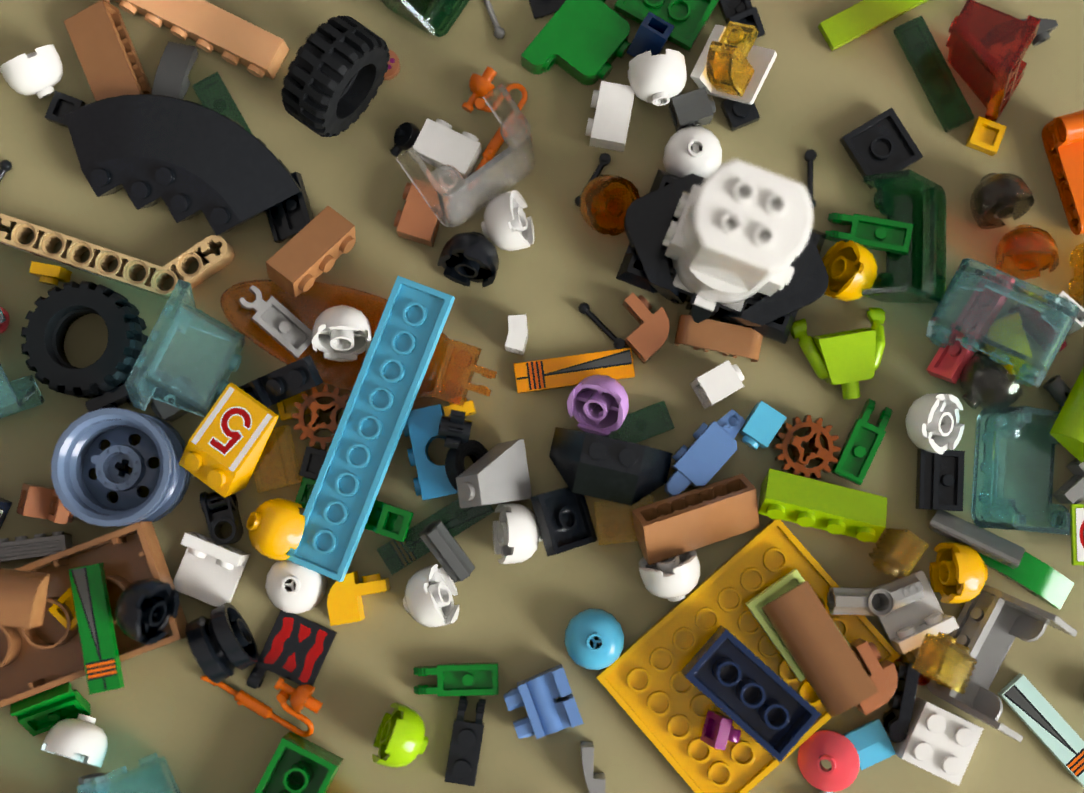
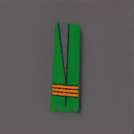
M103 563L68 569L89 694L124 687L104 565Z

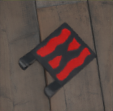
M281 610L259 656V661L253 668L246 684L253 689L261 687L268 670L300 685L309 684L313 686L337 632L294 613H286Z

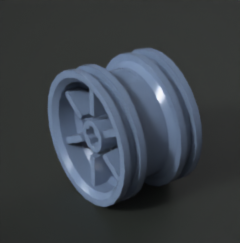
M101 408L86 413L69 425L60 436L54 448L51 460V479L55 492L67 510L75 517L89 524L112 527L130 526L142 521H158L175 509L182 501L189 487L191 473L179 465L187 444L175 428L156 416L121 408ZM134 434H138L141 437L137 445H132L131 436ZM104 440H108L110 447L101 450V443ZM152 457H157L160 460L159 467L155 469L151 468L148 464ZM126 464H128V466L132 468L131 473H128V471L125 470ZM93 468H95L97 476L95 480L90 477V472ZM144 485L149 489L147 497L140 496V486ZM112 491L118 494V501L116 503H112L108 498L109 493Z

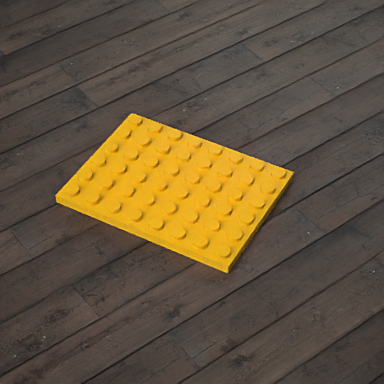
M773 519L622 652L612 665L604 668L596 675L600 683L695 793H748L833 717L828 714L807 679L805 678L801 682L797 679L745 605L746 602L793 569H797L803 579L808 581L849 644L859 638L867 641L868 644L872 642L882 657L878 660L879 662L885 659L894 662L900 657L865 615H832L829 613L827 606L829 587L839 586L781 520ZM720 626L726 628L821 714L781 762L775 759L734 721L732 722L734 729L741 730L738 743L727 741L725 751L715 749L700 740L708 710L719 712L727 717L729 716L692 684L681 671Z

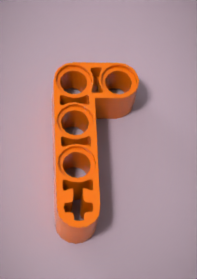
M1084 110L1056 117L1042 129L1043 145L1068 224L1075 235L1084 233Z

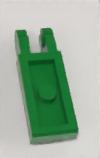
M830 213L828 216V221L833 224L851 225L849 233L835 230L825 231V234H827L826 240L835 242H849L851 240L868 249L902 255L908 254L914 225L912 223L860 214Z
M871 399L866 401L839 454L838 462L835 463L831 471L856 485L862 484L884 438L885 428L893 412L892 409L885 407L879 415L876 426L868 423L876 404Z
M498 662L438 664L437 666L414 667V675H437V685L420 684L414 686V694H437L438 696L499 695Z

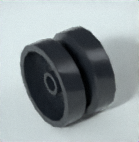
M225 603L212 610L210 619L201 616L186 625L185 630L190 649L204 674L215 683H219L234 675L235 667L243 670L259 661V653L253 635L241 614L230 603Z

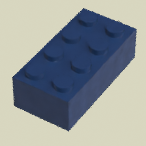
M723 626L718 628L681 671L692 684L779 762L784 759L821 716L813 706Z

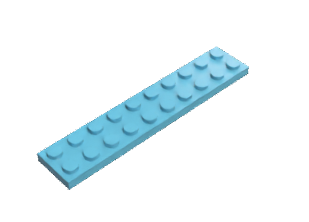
M397 276L304 510L305 525L300 543L296 549H289L287 555L290 557L287 560L338 582L344 581L455 297Z

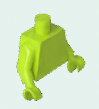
M869 307L867 316L871 323V328L865 327L811 337L807 334L805 318L795 321L792 325L791 335L794 339L799 338L798 344L817 377L831 385L841 384L843 399L861 397L859 381L874 378L875 371L880 366L885 348L883 326L885 311L882 308Z

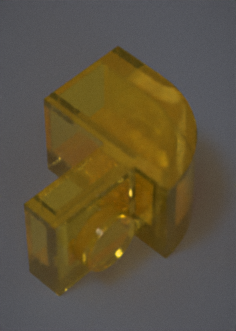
M729 21L720 42H711L707 55L706 69L708 78L717 91L740 97L743 96L755 71L746 59L759 34L755 26Z

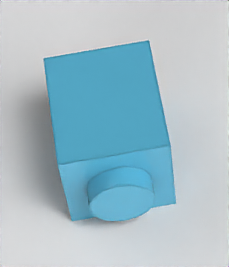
M760 401L755 405L738 433L744 436L742 441L755 450L758 447L764 449L769 446L787 417L765 402Z

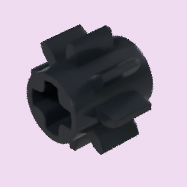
M451 410L449 417L441 416L437 438L445 439L444 447L457 449L460 442L468 444L472 421L465 420L466 412Z

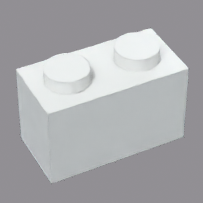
M601 81L599 91H593L591 108H596L594 119L588 118L585 133L586 136H591L590 146L624 152L635 95L631 86Z
M427 118L412 147V152L415 158L466 181L482 152L481 143L478 142L479 139L473 134L466 131L460 134L452 130V126L441 119L433 121Z
M727 360L697 377L690 385L702 406L706 409L743 388L742 381L744 376L737 364L732 365Z

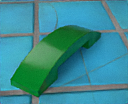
M303 477L295 500L304 509L316 480ZM375 500L365 529L404 542L414 513Z
M1024 552L1020 564L1015 569L979 553L986 566L1031 591L1034 596L1059 610L1075 584L1027 552Z

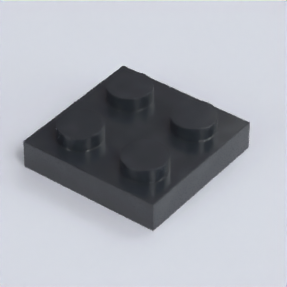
M893 108L876 116L840 139L841 144L870 189L923 157Z
M569 487L530 497L547 557L598 541L584 495L573 493Z

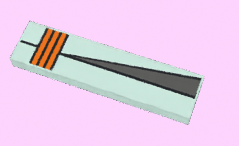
M1019 673L997 694L1073 778L1084 787V741L1023 674Z

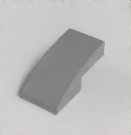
M581 741L583 772L589 793H605V774L593 773V742Z

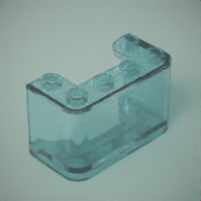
M965 258L961 261L931 316L926 336L930 338L929 340L939 347L953 346L956 341H960L961 346L973 352L982 351L990 355V359L998 364L1014 366L1012 373L1016 376L1015 380L1018 383L1027 387H1033L1034 385L1039 388L1078 316L1080 308L1063 297L979 261Z

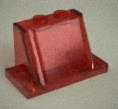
M968 0L959 16L956 15L949 28L948 33H951L946 44V47L949 48L947 61L987 108L985 118L997 122L1024 75L1027 63L1022 61V58L1037 34L1041 19L1029 15L1026 21H1023L974 0Z

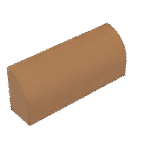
M100 0L64 21L96 101L123 95L152 93L117 7L104 0Z
M743 473L632 510L636 537L648 565L759 528L756 488Z
M0 568V625L27 629L42 626L50 574Z
M808 581L800 583L762 607V610L830 716L841 714L879 692Z

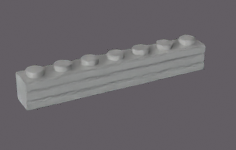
M64 531L52 532L53 536L46 537V533L35 534L32 539H27V536L15 537V541H9V538L0 539V562L56 554L73 546L72 535L64 534Z

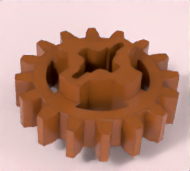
M324 384L322 392L313 387L312 395L308 396L304 392L301 394L305 400L303 403H294V406L299 409V413L291 414V417L299 420V423L293 426V429L295 431L302 430L303 433L299 439L303 441L309 437V446L312 448L317 442H320L321 449L326 450L327 443H331L338 427V414L342 409H345L346 402L350 397L348 394L340 397V388L338 387L333 392H329V387ZM320 398L334 399L330 404H319L316 400ZM307 408L312 411L311 421L306 426L305 413ZM320 411L325 413L332 412L329 416L332 421L329 424L325 422L318 424L320 420L318 414ZM320 430H330L334 435L318 437L315 434Z
M811 415L804 416L803 422H801L799 417L792 418L793 426L789 423H784L782 426L786 432H778L775 436L781 442L773 445L774 449L780 450V454L775 457V460L784 461L781 470L792 469L791 474L799 475L801 473V476L810 478V473H812L815 479L821 478L820 470L830 473L831 468L828 463L838 462V459L833 456V452L841 451L840 447L833 445V442L839 436H830L829 434L833 426L822 427V418H817L813 423ZM800 428H808L802 437L793 435ZM820 436H822L825 442V448L822 447ZM809 441V448L812 449V452L803 454L805 449L801 447V444ZM788 447L791 448L794 455L793 460L789 456ZM811 459L821 461L812 468H805Z

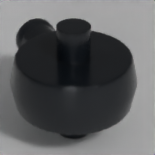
M406 122L396 129L394 135L395 145L390 150L391 154L397 157L402 150H412L420 133L414 124Z

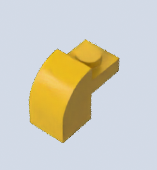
M358 571L346 574L343 582L336 581L331 587L327 598L330 626L365 619L362 596L389 591L391 589L389 578L381 579L380 573L362 576L363 582L359 583Z

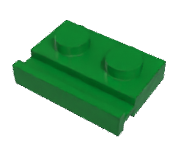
M70 682L10 705V715H16L18 717L17 721L32 736L49 731L58 721L65 718L77 719L79 713L87 716L91 715L90 704L76 689L73 690L71 688Z

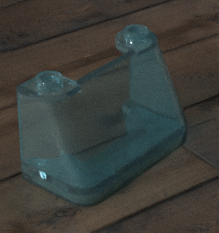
M1012 406L989 407L979 413L975 432L971 518L976 526L991 529L1070 535L1071 518L1068 509L1064 505L1052 504L1055 444L1060 443L1049 432L1060 413L1059 411Z

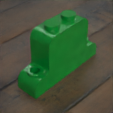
M566 0L521 54V66L530 73L539 75L548 72L556 64L581 84L593 85L599 78L603 81L609 75L613 68L611 64L617 56L621 59L626 54L630 46L628 42L630 25L627 20L605 4L606 0Z

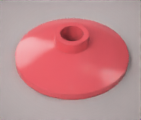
M816 731L800 745L798 750V766L803 777L819 790L826 792L844 790L855 781L860 768L858 752L847 737L836 731ZM826 759L830 761L832 768H824L821 760Z

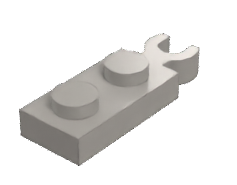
M252 285L249 291L254 294L255 301L247 302L243 297H240L238 300L240 306L247 310L253 309L256 313L251 320L297 359L311 344L312 330L273 296L267 301L263 300L260 289Z

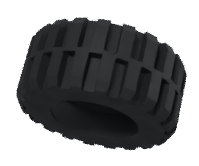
M349 16L332 17L328 19L327 23H322L318 26L317 31L314 34L311 33L303 47H300L297 51V56L294 61H291L288 67L289 72L283 81L284 88L281 90V96L287 113L321 137L337 136L341 131H346L349 125L359 119L360 114L365 112L370 101L376 96L377 90L384 80L383 76L389 66L387 62L390 60V54L386 42Z
M72 281L64 283V289L56 286L47 292L49 297L44 298L40 296L34 302L38 307L34 312L29 310L25 319L29 320L27 328L22 327L21 336L26 338V343L21 344L22 354L30 357L25 363L29 370L37 372L35 378L39 382L48 385L49 389L59 393L92 399L129 382L127 380L129 376L136 377L140 369L137 368L139 361L145 362L147 353L142 352L143 345H148V336L142 333V330H145L147 327L144 319L138 317L139 310L135 305L129 303L126 297L100 284L96 285L88 281H82L78 284ZM87 314H97L103 318L108 329L107 347L102 356L92 365L85 368L74 367L68 361L64 351V339L67 330L78 318Z

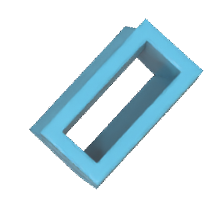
M874 719L843 734L855 746L859 755L861 770L896 754L880 719Z

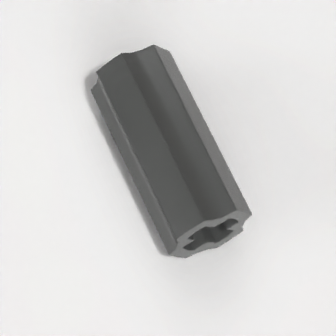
M441 519L430 522L419 533L420 538L454 583L463 581L470 576L471 572L475 569L474 564Z

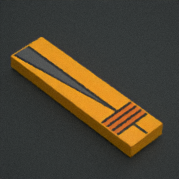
M631 347L514 363L518 394L576 386L584 378L592 375H607L616 380L635 378Z

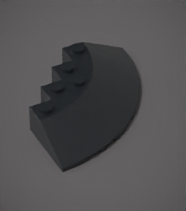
M154 94L123 95L105 98L84 105L65 115L81 170L97 197L111 195L124 188L137 210L152 207L164 200L176 223L189 220L203 212L216 236L237 228L302 191L282 161L278 160L259 138L253 136L244 129V126L228 116L221 115L214 110L189 100Z

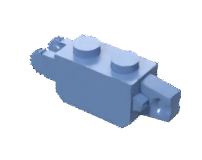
M732 409L717 422L713 421L709 425L702 423L692 434L695 438L694 442L688 448L683 445L673 455L672 458L675 460V463L671 467L675 472L664 484V492L669 494V496H676L681 494V491H684L690 484L693 487L705 486L737 451V441L734 438L746 422L745 419Z

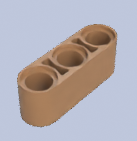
M680 315L674 345L693 346L694 350H700V348L704 352L713 350L722 352V356H729L731 354L732 358L741 356L751 358V362H758L763 336L758 331L749 327L711 319L696 323L691 315Z

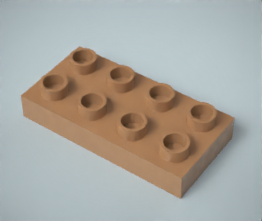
M152 521L132 524L13 569L50 574L42 626L27 629L0 625V708L86 676L79 629L77 627L75 630L70 631L71 620L73 619L72 613L66 604L57 601L71 587L68 569L103 563L120 662L187 637L185 630L187 621L180 601L176 619L170 616L168 624L163 629V631L168 633L157 643L146 645L124 635L116 623L117 600L123 591L135 581L149 578L157 579L170 584L171 588L176 590ZM53 604L59 606L65 613L67 628L48 611Z

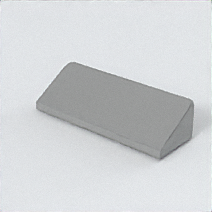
M937 510L929 525L930 530L955 542L967 544L977 552L1013 569L1018 567L1025 552L1023 547L943 510Z

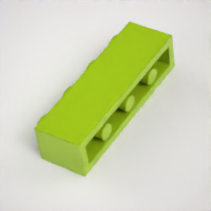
M769 468L761 484L758 514L768 516L774 520L781 519L797 523L802 527H813L828 531L831 534H841L857 538L862 542L876 543L886 528L887 497Z

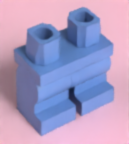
M562 664L517 682L518 687L503 694L508 711L525 706L528 716L513 721L518 739L533 735L536 736V739H539L565 728L584 724Z

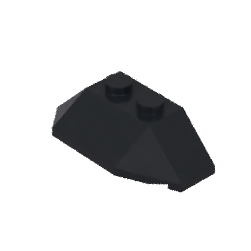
M556 427L549 457L571 492L632 506L667 482L673 453L592 433Z

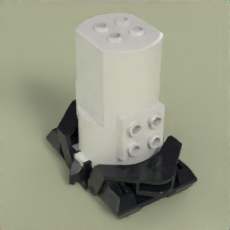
M733 159L722 164L707 178L693 173L680 178L658 169L649 194L633 201L627 209L624 218V229L630 243L616 279L651 293L659 292L664 298L675 304H684L687 301L685 309L690 310L689 315L692 316L696 323L712 318L718 313L717 318L721 319V322L752 328L762 336L786 344L798 310L815 302L827 290L829 277L820 256V251L827 234L812 229L813 211L809 194L803 184L739 159Z

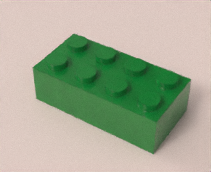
M289 731L281 739L254 793H327L343 758Z

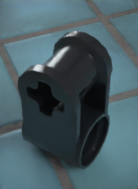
M205 491L200 493V503L211 539L220 544H234L238 542L243 535V526L238 510L236 493L226 498L217 492L208 494ZM228 522L231 524L232 533L225 539L221 535V527Z

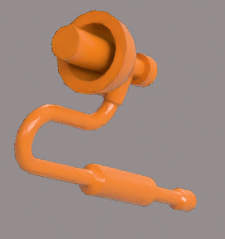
M490 67L486 68L482 76L475 73L471 75L469 88L472 95L467 103L464 102L461 106L465 111L472 113L474 105L477 110L494 112L502 105L512 89L520 90L522 98L505 125L499 127L482 153L483 159L473 174L466 180L464 188L466 191L474 186L477 177L486 163L492 161L509 135L510 126L528 99L526 88L519 83H512L504 89L493 106H486L484 98H488L496 92V88L491 82L497 72Z
M206 675L200 677L201 680L209 682L214 686L217 685L235 696L234 700L237 701L238 705L245 706L264 719L270 718L301 737L311 736L314 732V725L309 718L300 712L306 707L317 714L324 704L312 696L315 690L314 686L303 684L295 689L285 683V679L279 678L274 686L276 690L281 689L276 699L280 702L283 710L307 725L308 730L303 731L274 714L271 707L245 691H237L222 681L215 683ZM289 698L291 707L286 703Z

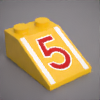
M229 383L188 440L179 465L226 498L247 487L279 415L234 383Z

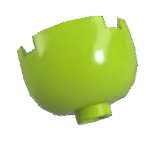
M395 702L390 706L395 708L392 714L385 713L374 740L373 746L379 748L378 756L372 754L374 763L392 768L407 766L413 762L418 754L422 755L428 743V737L424 736L425 725L421 716L410 707Z

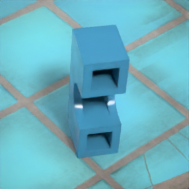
M441 404L411 410L403 429L405 437L410 436L412 448L407 449L411 466L416 465L418 475L417 478H413L415 492L417 496L422 495V500L425 501L458 494V491L448 480L445 465L434 464L428 455L429 445L438 436L441 416H445Z

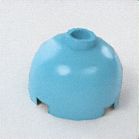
M590 608L578 613L570 620L565 630L564 643L568 655L577 665L585 669L600 670L609 667L619 658L624 648L625 636L621 624L612 614L603 609Z

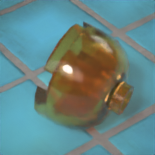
M601 175L591 180L582 191L579 205L582 218L589 227L601 234L619 235L625 232L624 218L628 207L640 196L638 189L631 181L618 175Z
M1024 224L1017 226L1003 235L996 246V271L998 273L1004 271L1005 276L1021 280L1040 277V271L1049 268L1050 273L1059 265L1058 248L1054 238L1046 230L1032 225Z

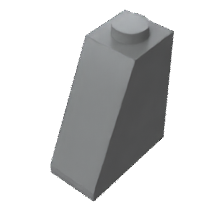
M524 439L498 443L456 477L460 509L520 501L532 497Z

